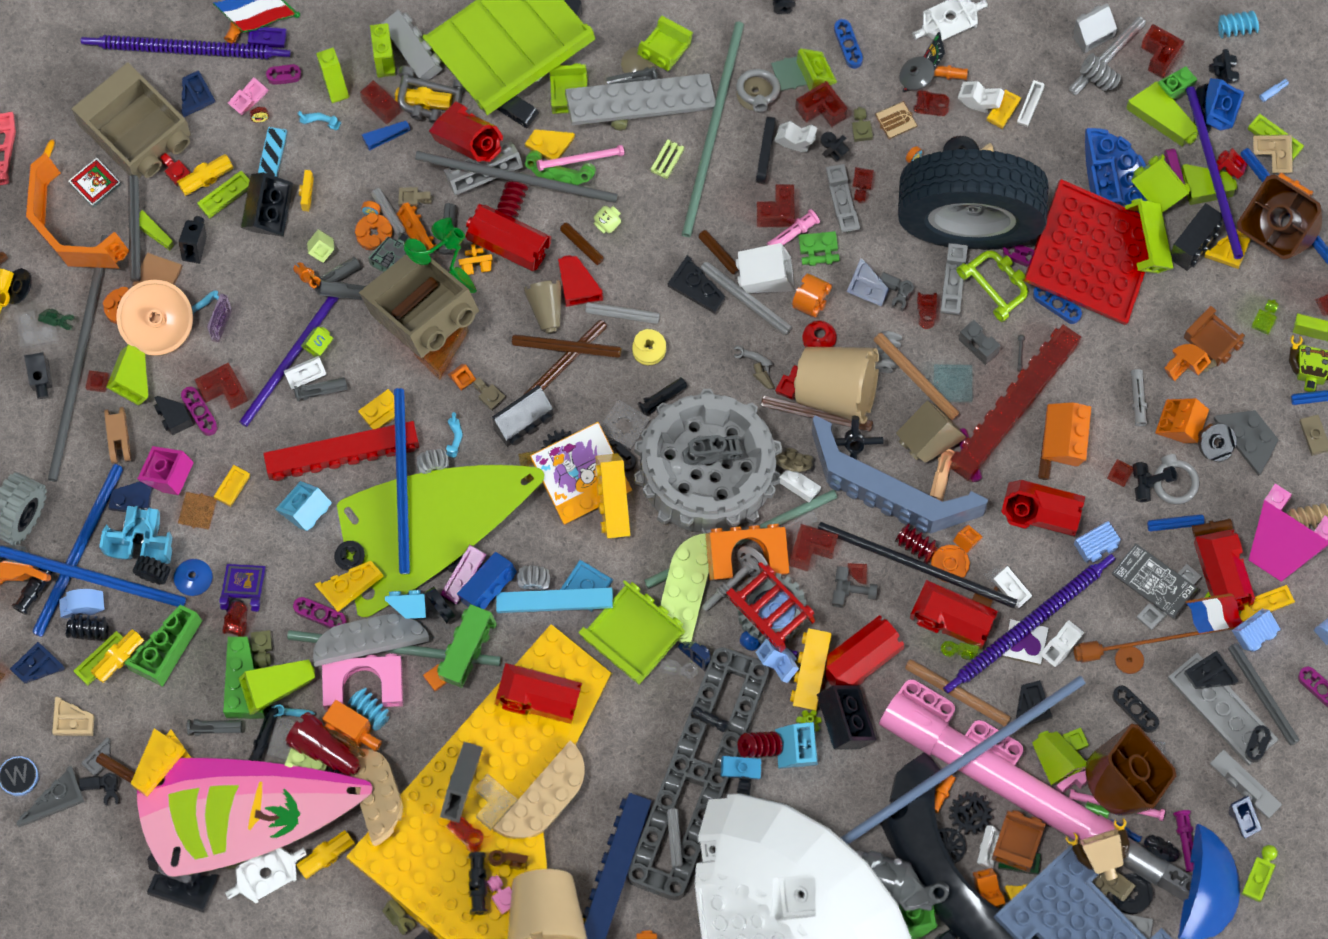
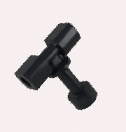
M1137 462L1133 464L1134 478L1138 479L1135 496L1136 501L1140 503L1151 501L1150 488L1154 486V483L1163 480L1170 483L1177 480V472L1173 466L1164 468L1163 473L1151 475L1148 473L1146 463Z

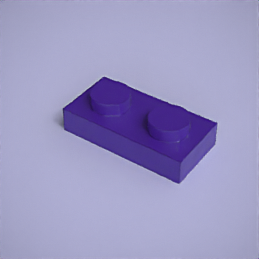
M262 27L249 31L248 44L250 46L251 44H255V46L256 44H262L264 47L269 45V47L285 48L287 30L286 28Z

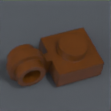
M493 850L490 852L488 860L493 866H500L503 862H506V865H509L510 868L520 870L526 867L528 856L511 852L506 854L500 850ZM499 856L500 860L496 861L493 857Z

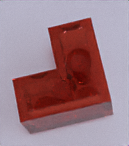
M1152 24L1144 36L1141 45L1142 49L1154 55L1150 60L1148 71L1164 79L1182 52L1185 41Z
M827 81L797 98L795 107L805 122L822 114L829 125L833 127L847 118L848 108Z
M775 184V201H757V227H790L794 224V184Z
M229 362L194 379L205 402L223 394L232 410L248 401L246 393Z
M801 524L790 558V566L808 571L813 554L832 559L838 541V534Z

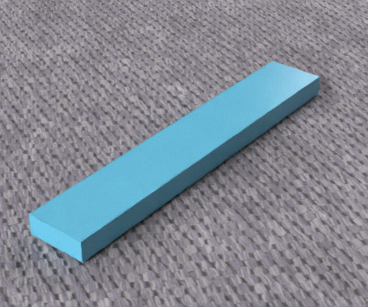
M593 588L500 592L497 595L496 611L497 613L609 609L613 608V589Z

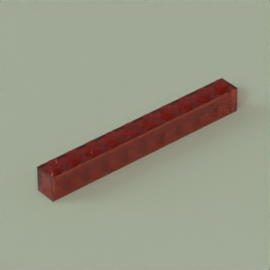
M1064 324L1059 329L1055 328L1050 335L1051 340L1048 343L1045 341L1042 344L1038 356L1034 355L1028 363L1030 366L1026 370L1024 368L1017 376V382H1012L1006 390L1008 393L1004 397L1000 396L995 403L996 408L993 411L990 409L987 412L983 424L979 423L973 430L974 435L971 439L967 437L962 444L963 449L960 452L956 451L950 459L952 461L950 469L968 482L1079 345L1081 336Z

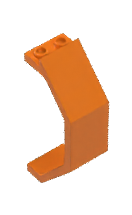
M46 153L41 155L30 164L26 211L28 220L67 266L120 269L116 263L123 260L129 253V250L115 232L95 247L61 245L46 229L47 187L61 173Z

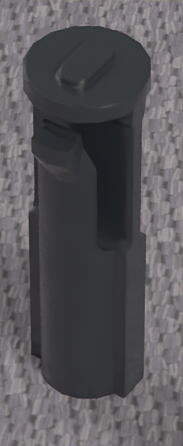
M680 377L651 397L643 398L645 403L638 402V407L647 416L648 411L653 413L656 407L686 389L688 385Z

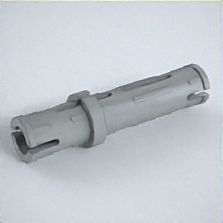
M1135 369L1131 371L1134 402L1132 410H1134L1135 426L1141 427L1147 425V403H1145L1143 370Z

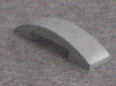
M844 164L826 167L829 189L841 232L859 230L860 225L857 213L854 210Z
M949 244L941 313L960 314L963 279L958 275L956 268L962 263H966L968 245Z
M1188 564L1178 572L1180 576L1193 585L1202 577ZM1149 603L1136 618L1152 630L1167 614L1152 603Z

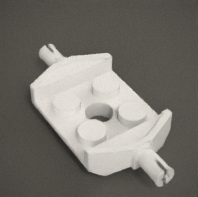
M947 0L923 11L922 29L913 32L912 35L915 40L924 35L934 40L937 33L940 32L943 42V40L968 28H976L977 12L987 7V3L985 0L976 4L970 0ZM950 13L953 14L955 18L953 20H949L945 16Z
M281 847L240 864L236 867V887L225 892L227 898L231 899L242 893L257 903L260 898L288 882L296 881L295 863L307 855L304 848L292 854ZM268 867L271 869L268 877L260 875L262 868Z

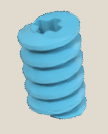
M1254 11L1242 12L1241 15L1240 13H1235L1234 16L1228 14L1227 17L1225 15L1219 17L1218 32L1220 38H1223L1224 33H1226L1227 37H1230L1232 31L1234 36L1238 35V31L1241 32V35L1245 34V30L1248 31V34L1252 33V29L1256 33L1259 32V23Z
M365 687L357 691L349 699L348 704H351V708L356 710L358 714L368 719L372 729L377 731L389 720V716H386L389 710L381 711L384 705L381 703L376 706L378 699L375 698L371 701L370 699L373 694L365 695L367 691Z

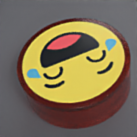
M253 108L250 111L251 121L255 123L266 121L269 118L267 108Z

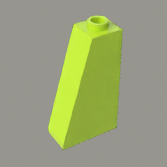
M1158 81L1128 100L1126 109L1180 146L1183 147L1187 143L1190 145L1196 141L1198 134L1196 125L1173 98L1166 94L1158 84Z
M310 659L245 671L239 677V681L250 715L309 684L315 678V669L311 665Z

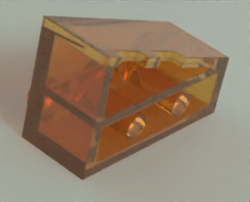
M468 326L464 328L459 327L448 336L444 345L439 350L430 351L423 358H420L415 353L414 356L440 380L469 332Z

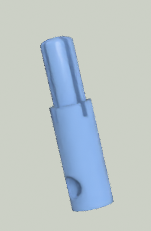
M1284 79L1259 95V98L1265 102L1287 86L1289 82L1287 79Z

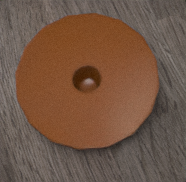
M1125 647L1119 649L1116 653L1115 663L1123 673L1133 674L1140 671L1143 667L1144 656L1136 647Z

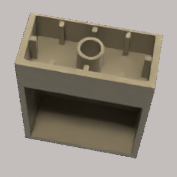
M128 62L72 108L77 124L129 176L137 175L138 178L142 175L145 178L152 177L162 166L160 157L163 154L172 152L174 155H177L184 151L190 142L188 137L191 134L186 119Z
M406 254L359 292L370 314L420 358H423L430 351L439 350L444 345L448 336L459 327L464 328L470 325L475 318V314L479 312L469 289L432 258L428 265H420L412 261ZM432 277L436 280L437 287L402 318L397 320L393 317L392 310L428 278Z

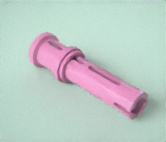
M812 209L808 210L806 215L794 221L795 224L767 242V246L778 243L785 245L800 233H806L807 229L820 223L818 216Z

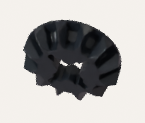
M356 541L341 543L334 554L336 564L341 569L347 571L363 564L364 557H366L364 548ZM347 550L351 554L355 553V555H353V562L349 559L345 560V558L348 557Z

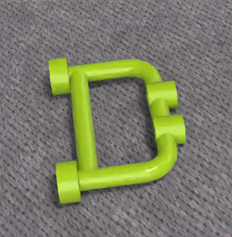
M988 250L981 253L967 265L962 263L956 268V271L964 280L971 275L998 305L993 310V313L1000 322H1003L1009 317V312L1026 299L1028 288L1023 281L1024 273L1021 270L1015 272L1010 267L1013 265V262L1009 256L1002 258L997 252ZM987 258H993L997 262L999 269L1005 271L1010 281L1020 288V294L1008 304L975 268Z

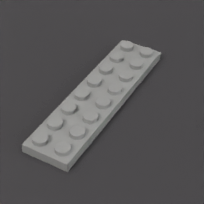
M709 73L565 90L571 125L712 110L716 103Z

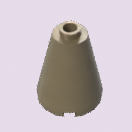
M549 280L531 284L530 289L524 287V293L541 331H546V334L555 333L560 328L561 281L556 280L557 284H552V281Z

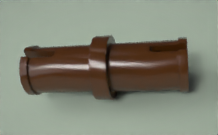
M1230 518L1215 522L1210 520L1208 523L1192 526L1194 538L1233 529Z

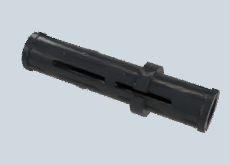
M268 706L257 739L253 742L254 747L248 759L249 761L262 760L265 750L269 747V738L277 720V717L273 715L278 714V708Z

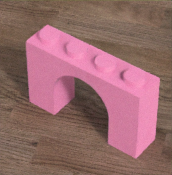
M387 654L385 657L367 655L366 658L356 657L322 665L323 707L325 711L330 708L335 699L344 704L345 683L352 674L359 671H369L380 678L383 707L403 706L401 656H397V654Z

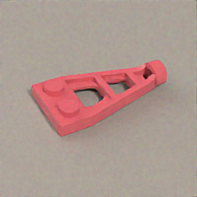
M13 112L0 113V134L5 133V141L3 145H0V152L5 151L4 161H0V185H7L9 183L8 171L16 133Z

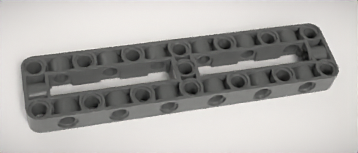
M723 647L714 651L631 861L628 879L633 886L673 901L684 897L701 854V844L698 842V836L703 820L698 815L706 811L709 799L722 798L730 777H721V757H738L739 755L737 745L735 747H728L726 743L730 740L738 743L739 737L743 733L748 732L768 680L769 668L763 665L760 660ZM724 656L727 658V661L720 663L717 661V658ZM759 669L762 670L764 674L762 676H756L754 674V671ZM732 673L743 677L744 683L729 719L728 727L724 732L711 765L694 758L708 725L701 722L699 718H693L691 712L695 706L701 708L703 712L711 713L714 711L722 690L724 678ZM709 691L714 695L711 698H706L703 694ZM742 705H748L751 709L747 712H744L740 709V707ZM692 727H697L700 731L697 734H692L689 730ZM681 762L684 763L686 767L682 770H679L675 767V765ZM701 769L704 771V775L698 777L694 774V771ZM715 776H720L723 781L715 783L712 779ZM688 781L702 786L703 789L681 843L682 867H672L670 874L652 868L655 856L658 855L668 825L667 810L676 808L684 782ZM667 798L672 803L669 806H664L661 801ZM655 835L658 839L655 842H649L647 837ZM690 848L695 851V854L687 856L684 851ZM640 871L644 875L641 879H635L632 876L633 873ZM673 885H678L681 890L678 893H673L670 891V888Z

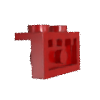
M1233 148L1229 151L1224 150L1218 156L1219 159L1216 163L1219 171L1226 166V171L1232 177L1235 176L1239 179L1244 174L1247 163Z

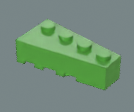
M471 604L468 609L464 610L461 617L463 621L460 627H456L453 634L455 638L452 644L447 646L444 662L441 661L437 669L441 680L460 688L463 687L473 669V663L471 662L477 660L481 654V644L487 643L490 637L488 635L489 629H494L497 624L491 612Z
M179 605L163 622V625L150 635L151 638L143 646L141 645L136 650V653L131 658H128L124 664L130 671L163 687L200 626L202 619L197 612Z
M228 637L223 708L226 718H265L263 709L250 715L239 681V677L245 671L255 670L248 637Z

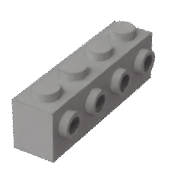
M397 10L381 24L388 23L390 37L411 68L414 69L417 77L421 80L429 81L443 70L439 64L441 61L436 54L431 53L429 43L420 37L422 33L416 26L412 25L411 22L413 20L409 14Z
M512 142L502 144L501 152L491 162H477L471 158L465 160L509 171H515L523 167L519 152ZM451 167L444 169L448 185L454 195L497 178Z

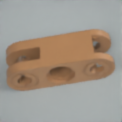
M124 407L119 408V414L110 415L109 409L104 410L109 455L112 464L118 463L117 450L120 449L123 450L125 462L131 461Z

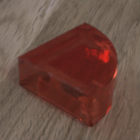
M848 563L849 574L858 583L866 585L867 564Z

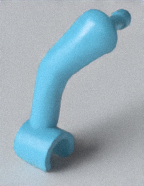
M301 111L298 112L302 124L320 120L328 122V127L334 130H338L341 124L335 116L330 117L322 113L303 114Z
M218 291L210 292L201 301L193 305V315L194 312L207 306L214 299L218 300Z
M453 412L452 418L448 420V424L454 433V440L452 445H447L446 454L448 457L455 458L463 434L459 419L456 418V413Z
M281 704L271 707L278 708L279 710L278 714L273 715L274 717L282 715L301 717L306 712L315 715V712L310 710L284 708Z

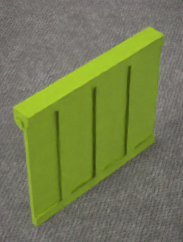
M475 0L430 33L422 36L423 40L429 43L431 49L486 115H489L595 40L592 28L586 23L584 24L564 0Z

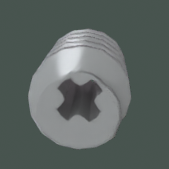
M1094 53L1087 56L1080 69V73L1085 74L1087 79L1090 78L1092 83L1096 82L1097 87L1101 86L1102 91L1114 89L1121 79L1120 74L1111 69L1109 65H1106Z
M891 331L880 332L896 348L901 347V343L898 342L902 340L901 335ZM877 345L879 361L875 363V369H879V372L883 373L893 372L892 369L897 368L898 365Z

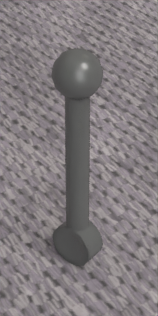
M1024 335L1018 336L1019 354L1017 371L1020 372L1022 369Z

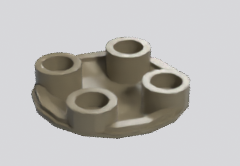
M638 47L631 48L625 52L621 60V67L624 73L640 71L646 67L650 69L652 66H655V69L657 68L656 64L637 55Z
M786 448L785 452L775 457L777 465L789 471H807L813 466V457L811 455L797 453V450L794 448Z

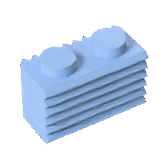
M1107 521L1075 539L1074 546L1086 563L1089 561L1094 563L1101 559L1102 554L1105 552L1112 553L1117 550L1120 538L1110 522Z
M1262 608L1234 628L1232 632L1244 650L1256 651L1262 646V642L1276 637L1280 627L1270 610Z

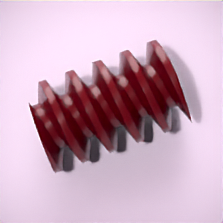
M509 181L505 183V189L502 191V196L496 210L513 218L519 216V213L516 211H520L521 206L518 204H523L524 201L521 198L526 196L523 191H528V187L519 182Z
M908 523L902 528L895 542L899 540L898 546L900 547L905 544L906 551L912 548L911 554L915 555L918 553L919 559L925 556L924 562L928 563L938 548L935 547L936 540L929 543L930 536L923 539L922 531L916 535L917 528H913L910 531V524Z
M774 731L743 733L738 739L737 747L739 754L743 758L779 756L782 752V740L778 733Z

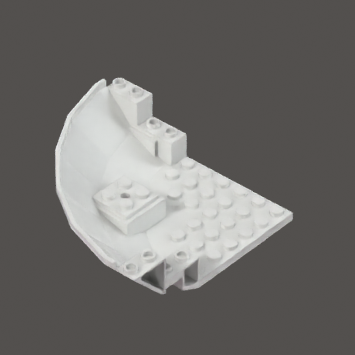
M728 794L727 798L708 800L698 836L703 861L696 864L695 877L702 939H912L898 904L877 875L861 856L829 828L786 804L745 794ZM712 846L716 847L715 852H713ZM800 890L804 892V898L799 896Z

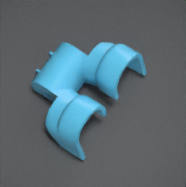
M127 506L123 530L117 531L106 525L102 530L99 548L106 556L117 559H132L135 534H143L144 542L142 543L140 556H149L157 561L160 560L161 563L168 564L171 561L172 535L168 532L167 536H157L160 524V512L158 509L149 507L148 510L139 509V506Z

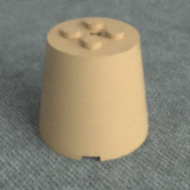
M806 347L801 358H799L797 376L794 381L796 402L852 421V416H859V423L865 424L867 421V416L865 415L871 412L876 394L879 369H875V362L879 361L878 350L876 348Z
M540 869L525 872L515 877L512 882L507 939H587L573 876L562 870Z

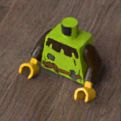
M1292 335L1290 342L1293 345L1290 347L1289 364L1293 373L1297 374V380L1305 381L1304 390L1314 392L1316 384L1324 385V382L1328 381V350L1301 345L1303 339L1300 335L1299 341L1294 343V335Z

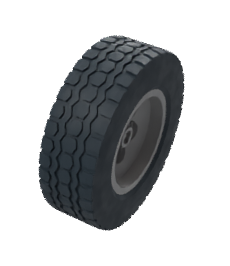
M956 149L927 154L911 161L902 170L898 199L899 223L905 231L914 235V237L944 247H949V244L968 245L967 249L990 250L1017 246L1035 239L1046 227L1048 178L1045 172L1037 165H1034V163L1026 161L1024 158L998 151Z

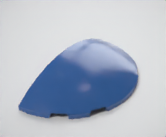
M1086 128L1085 156L1090 192L1124 207L1131 204V201L1135 199L1147 201L1131 181L1134 175L1133 172L1140 166L1143 168L1146 166L1141 155H1137L1131 148L1132 144L1121 136L1116 137L1108 133V130Z
M1196 824L1190 860L1191 863H1194L1189 898L1184 900L1178 939H1207L1218 935L1233 919L1240 897L1239 875L1230 851L1215 833L1200 824Z

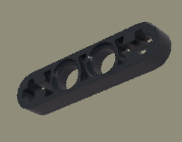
M766 117L756 183L765 184L776 121L775 117Z

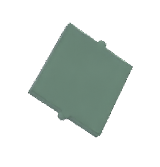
M797 56L771 63L774 74L780 83V92L789 89L795 90L797 87L807 85L796 62Z

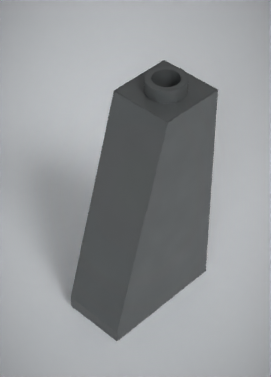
M463 742L447 788L440 814L441 818L459 823L483 747Z

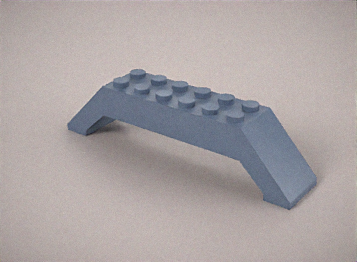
M816 415L814 416L812 436L826 482L832 489L836 491L842 490L850 498H858L871 508L875 506L881 509L883 514L887 516L893 515L901 523L906 525L909 523L915 526L919 532L922 531L923 533L928 532L931 534L984 515L988 499L972 491L967 496L942 502L840 452L831 432L832 423Z

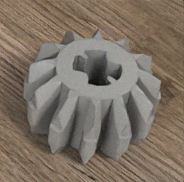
M426 450V452H422L416 457L420 473L427 474L434 470L449 468V459L445 450Z
M537 565L523 566L519 569L517 579L520 588L530 591H543L548 588L550 583L548 569L538 567Z

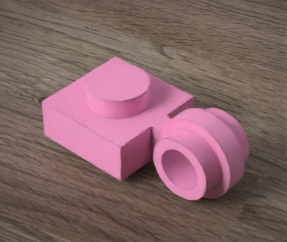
M498 875L489 877L487 881L488 887L492 892L495 890L497 892L491 899L501 914L504 915L510 911L512 890L509 886L503 890L501 889L503 883Z

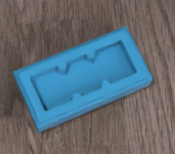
M721 757V777L741 778V776L749 777V779H761V759Z

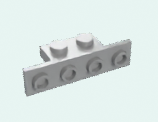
M1224 750L1210 763L1227 780L1231 787L1236 788L1241 793L1242 797L1248 795L1252 804L1268 819L1282 806L1270 792Z

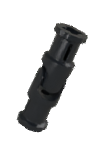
M39 568V569H38V570H41V571H43V572H45V573H47V574H50V575L52 574V571L45 570V569H42V568ZM32 576L27 585L22 589L16 603H13L11 606L21 614L27 615L28 608L32 602L37 600L38 594L42 592L48 582Z
M471 852L468 854V858H470L469 897L471 898L472 906L470 910L471 915H485L488 913L485 904V897H487V870L484 869L485 852Z

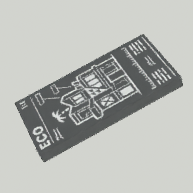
M1138 544L1133 546L1112 572L1113 576L1173 620L1184 608L1186 601H1189L1198 590L1196 586Z

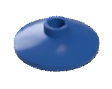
M189 559L182 562L174 573L176 588L188 596H197L204 593L210 587L213 579L209 565L199 559ZM190 573H195V577L190 578Z

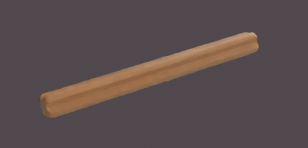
M879 333L873 339L951 420L959 414V411L883 333Z
M912 659L906 664V670L944 691L943 687L950 682ZM958 686L948 693L1003 726H1006L1010 721L1011 717Z

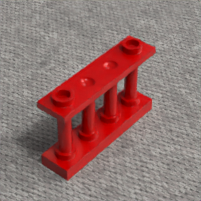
M760 562L758 566L761 573L741 591L738 590L736 592L733 588H730L726 594L728 599L781 653L786 648L784 643L785 637L806 618L813 624L815 622L813 616L815 613L808 605L804 606L774 576L775 572L768 564L765 566ZM768 578L775 586L755 604L748 605L744 601L746 600L745 597ZM781 591L787 600L767 618L764 617L762 619L758 615V610ZM794 605L801 613L780 632L777 631L775 633L771 629L772 623Z

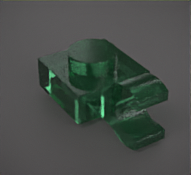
M46 309L39 314L38 321L52 326L58 325L65 330H70L73 326L69 325L66 320L72 321L75 317L71 314L64 316L55 309Z

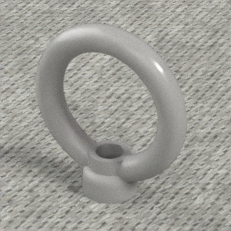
M763 69L748 70L737 80L736 88L739 96L747 103L753 104V110L756 112L767 110L768 104L773 102L780 93V83L776 76ZM761 76L767 78L772 83L773 90L767 97L763 95L752 97L744 90L745 81L750 77Z
M1176 454L1162 457V464L1157 468L1154 475L1163 473V469L1166 467H1179L1189 473L1192 484L1190 490L1185 495L1179 497L1168 495L1162 489L1161 481L1154 483L1155 492L1162 500L1170 504H1183L1190 501L1196 495L1199 488V477L1196 470L1189 463L1177 460Z

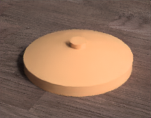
M147 280L134 285L122 297L117 309V326L127 344L137 347L146 355H164L178 349L188 338L193 326V310L186 295L175 285L162 280Z

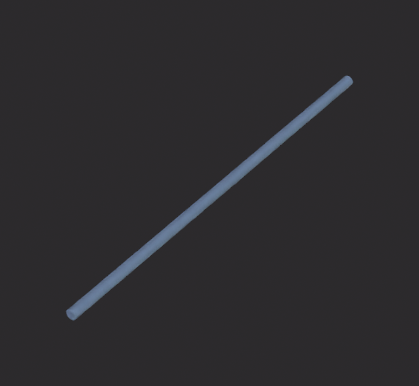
M1081 676L1077 677L846 833L840 839L847 845L1085 685L1084 679Z

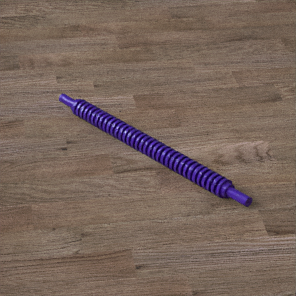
M103 35L99 38L81 37V44L99 45V47L108 50H116V48L121 50L122 48L124 51H135V49L140 51L141 49V52H154L155 50L157 53L160 50V53L174 52V54H178L179 50V54L184 52V54L192 55V53L197 55L198 51V55L203 53L205 56H211V54L216 56L217 53V56L222 54V57H235L236 54V57L240 58L241 54V58L245 56L246 58H254L255 55V59H259V55L260 59H264V57L268 59L273 56L291 57V50L273 49L269 45L264 47L262 44H256V46L251 44L250 47V44L245 46V43H232L231 45L230 42H227L226 45V42H213L212 44V41H208L207 44V41L198 42L197 40H194V42L189 40L188 43V40L183 41L181 39H175V41L174 39H170V41L169 39L164 40V38H151L150 40L149 37H146V39L145 37H132L131 39V36L126 38V36L117 37L116 35H113V37L112 35H108V37Z
M1110 554L1100 563L1090 565L1078 574L1077 577L1073 578L1062 589L1058 590V592L1008 630L1005 635H1002L1001 638H998L997 641L993 642V644L979 653L978 656L959 669V673L956 674L957 677L944 686L943 690L948 694L961 683L970 682L982 670H985L986 667L990 666V664L1011 649L1013 645L1015 646L1028 633H1031L1032 630L1036 629V627L1100 577L1102 570L1115 561V557Z

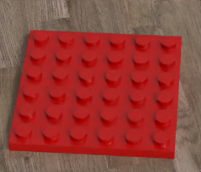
M1060 179L1047 212L1046 227L1039 235L1023 281L1123 325L1128 324L1145 275L1144 271H1138L1137 263L1149 259L1140 214L1132 210H1126L1124 206Z

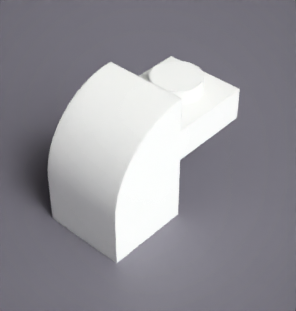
M978 81L963 82L958 99L970 109L988 113L989 108L1000 107L1004 91L1001 88L985 89Z
M789 121L779 126L774 141L783 147L799 152H807L809 145L816 139L817 128L813 125L800 128Z
M1067 621L1040 655L1056 667L1073 650V647L1076 646L1075 644L1084 632L1071 621Z

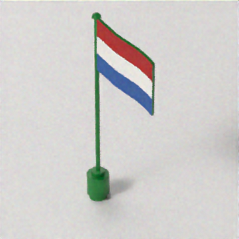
M224 0L213 2V5L242 32L257 30L275 21L289 17H300V12H296L284 0Z

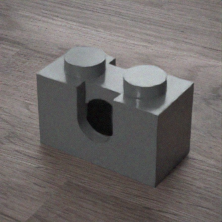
M973 320L960 331L959 341L986 365L999 354L1001 345L992 336L987 338L982 333L983 328ZM972 341L979 346L978 349L973 346Z

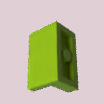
M1297 313L1292 333L1328 341V321Z

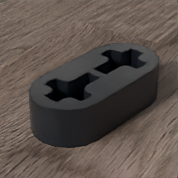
M615 440L609 441L612 448L617 447L616 450L620 457H623L625 460L631 459V465L626 464L624 471L633 470L636 464L633 454Z
M1256 726L1251 733L1245 750V757L1250 762H1259L1265 753L1270 738V730L1266 726ZM1263 731V735L1266 737H1263L1261 741L1258 742V734L1256 733ZM1255 746H1258L1257 753L1260 755L1253 757L1250 751H1253Z

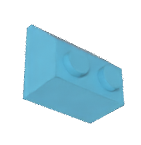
M300 481L275 510L298 528L308 531L315 525L316 520L327 512L332 502L319 488Z

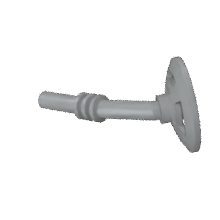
M749 546L741 547L737 552V557L742 568L733 578L720 585V588H717V592L702 605V608L708 611L722 597L725 598L726 592L734 587L747 573L754 578L760 573L758 561L759 563L762 562L765 566L768 564L761 553Z

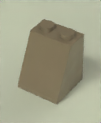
M928 400L896 432L900 438L899 443L904 448L910 449L909 454L914 459L918 460L920 458L925 463L966 438L951 419Z

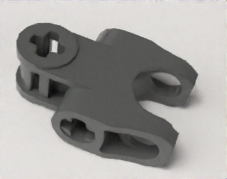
M720 435L694 438L682 452L684 463L688 465L712 464L717 460L738 459L743 456V451H741L740 436L722 437ZM687 452H689L690 455L697 457V459L690 460L687 456Z

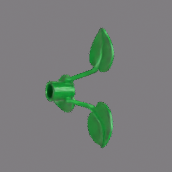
M451 217L438 220L432 225L431 231L438 240H441L432 249L427 250L425 245L417 239L411 238L405 241L403 247L407 256L420 265H428L431 262L429 254L443 244L450 250L455 249L449 273L466 286L470 293L477 291L467 273L459 267L454 268L458 251L461 249L459 244L464 240L465 234L461 229L454 228Z

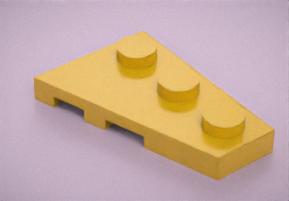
M368 561L349 569L348 573L330 577L331 580L324 583L320 581L314 585L333 608L339 612L384 576L372 561Z
M154 728L131 781L132 787L148 797L185 753L184 748Z

